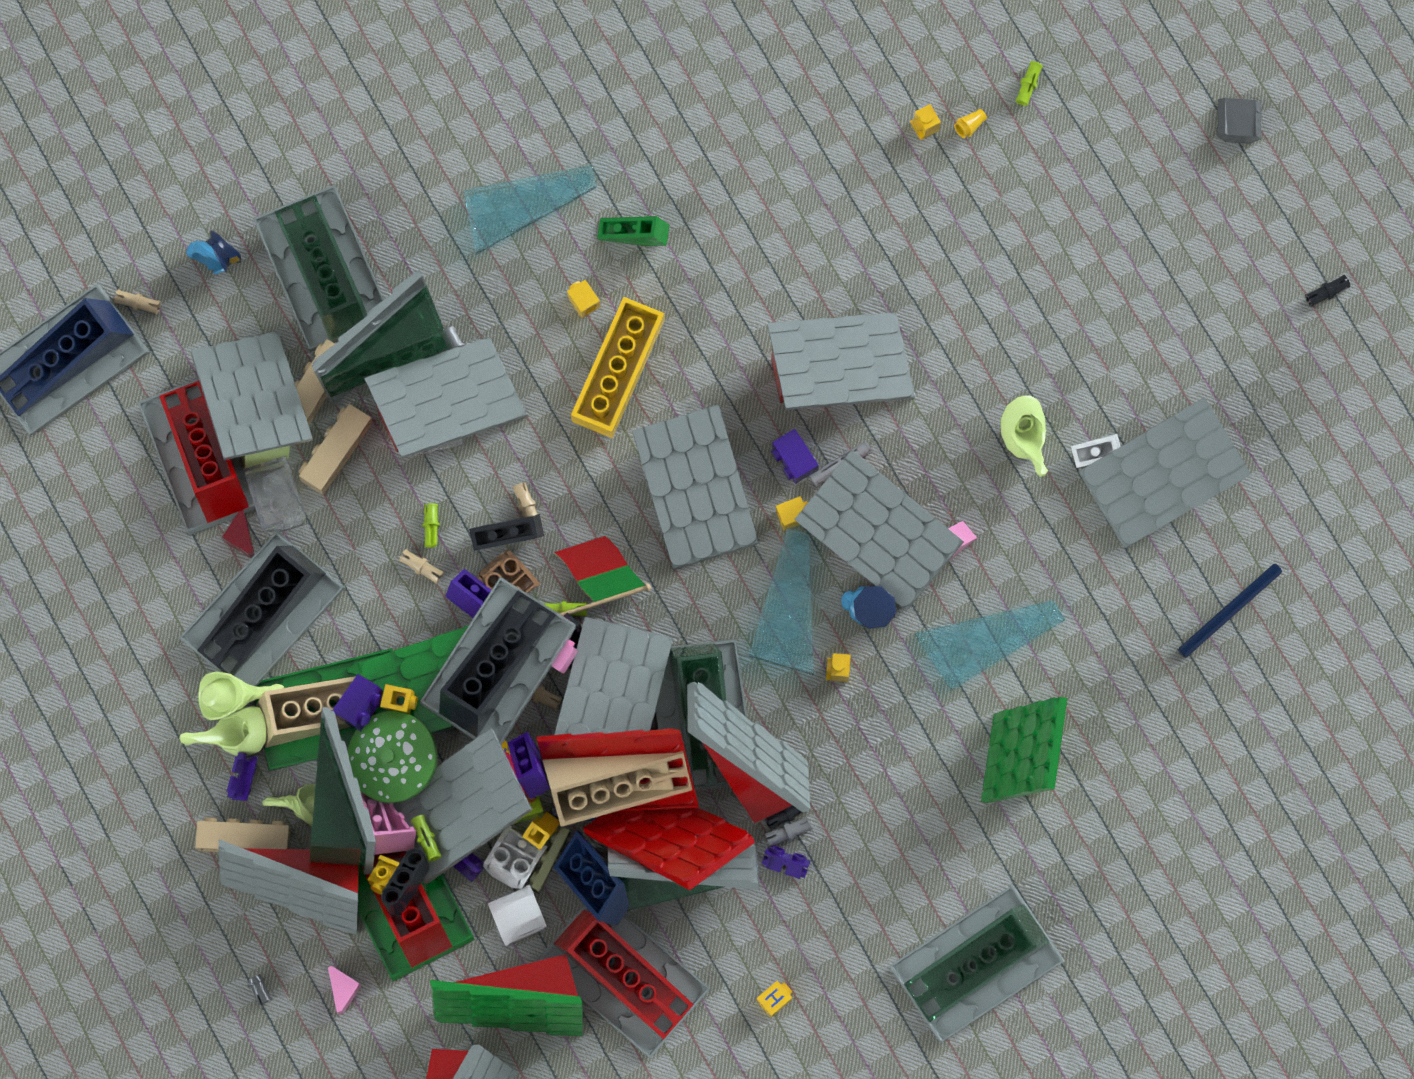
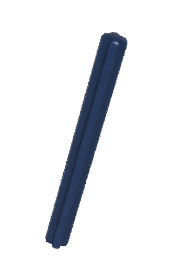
M1277 564L1271 565L1178 649L1179 653L1184 658H1187L1282 573L1281 568Z

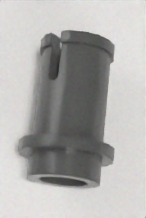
M260 974L248 979V987L252 988L258 1005L272 1000L264 984L265 978H262Z

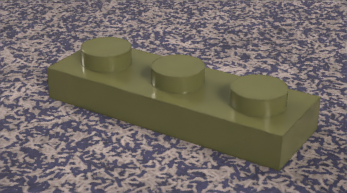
M562 826L559 831H554L550 840L553 844L549 851H544L540 859L542 866L539 872L534 871L529 883L532 884V891L538 894L541 893L570 835L569 829Z

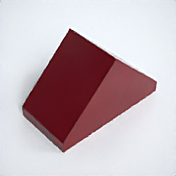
M241 510L231 522L222 539L224 543L252 558L255 553L247 517L244 510Z

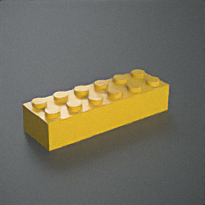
M623 297L571 413V421L613 439L665 321L663 312Z

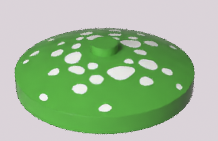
M387 711L373 715L361 732L355 731L347 751L353 777L357 778L360 791L366 796L384 803H401L420 794L432 780L438 761L436 742L428 727L416 717L398 711Z

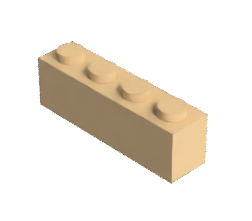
M326 339L324 344H319L315 351L316 357L314 360L335 343ZM314 360L312 363L308 362L305 366L304 376L301 381L297 380L295 382L308 425H310L327 398V394L312 368Z
M348 404L346 409L343 407L340 410L335 425L330 426L326 430L324 441L321 445L317 444L311 454L312 458L308 463L305 462L299 470L301 482L321 495H324L373 424L370 416L351 404Z
M211 817L204 818V821H197L195 848L198 851L219 852V839L241 848L290 849L291 828L283 821H272V824H263L261 820H249V823H240L239 819H227L226 822H217V818Z

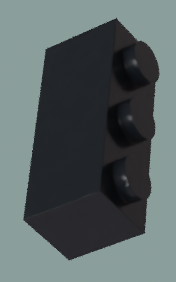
M540 514L469 529L474 551L544 536Z

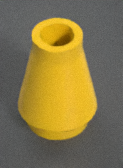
M978 109L973 113L958 118L954 128L960 137H971L978 127L987 120V116L982 109Z

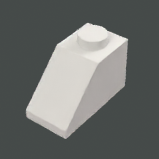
M1114 434L1071 446L1076 468L1092 464L1119 448L1120 443L1118 435Z

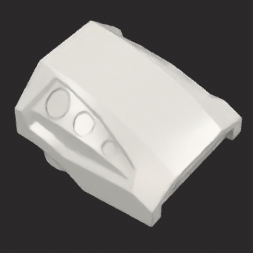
M509 826L500 835L485 860L483 867L492 877L509 887L523 889L547 846L544 845L539 850L524 839L522 834L513 830L512 826Z
M530 884L523 889L488 903L505 946L547 928Z

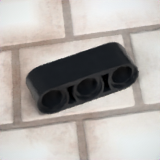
M414 848L407 851L382 891L381 900L391 915H400L405 911L429 871V863L420 849Z

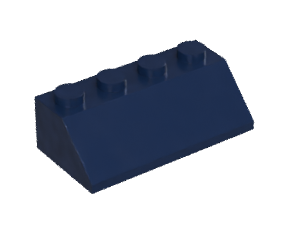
M576 831L555 864L554 869L597 921L618 925L629 908L625 884L619 877L610 876L608 864L582 833Z

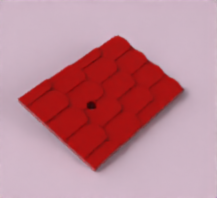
M699 808L616 811L601 815L593 820L592 823L583 827L587 836L688 890L693 889L755 843L752 835L748 834L746 830L729 824L723 818Z

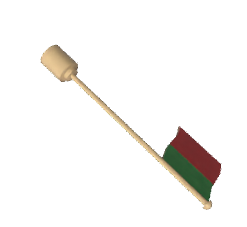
M606 536L554 552L568 567L579 587L593 601V603L559 613L562 616L567 612L571 615L645 590L649 592L651 590V585L649 583L644 584L630 569L618 548Z

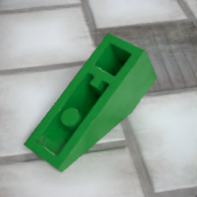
M658 216L600 218L597 239L641 246H667L670 225Z

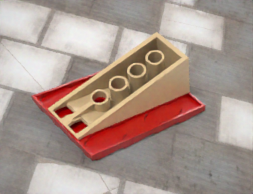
M670 728L643 731L642 729L577 735L568 733L536 737L561 827L616 811L699 808L680 729Z

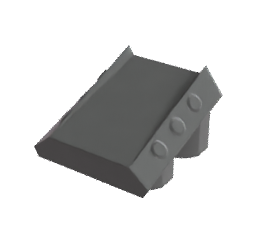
M1235 98L1218 99V125L1216 128L1218 138L1225 142L1244 144L1261 140V102Z

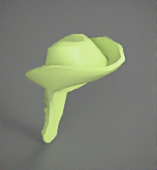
M1017 397L1006 406L1001 417L1002 438L1010 452L1017 458L1031 460L1037 475L1040 477L1045 476L1048 470L1043 463L1044 459L1041 451L1046 433L1043 410L1040 402L1034 397Z
M216 671L206 674L200 681L198 693L199 706L203 717L208 720L222 719L244 708L250 701L260 699L264 691L282 689L284 686L274 684L272 686L256 687L243 682L232 674Z
M250 706L219 720L215 727L206 732H186L181 734L179 739L186 746L194 743L218 745L233 755L244 753L249 756L259 752L266 742V720L260 707Z
M319 784L304 785L298 789L297 796H269L262 801L263 806L288 807L292 809L296 817L302 819L328 838L340 840L345 833L347 822L341 819L342 808L339 799L333 797L334 791Z

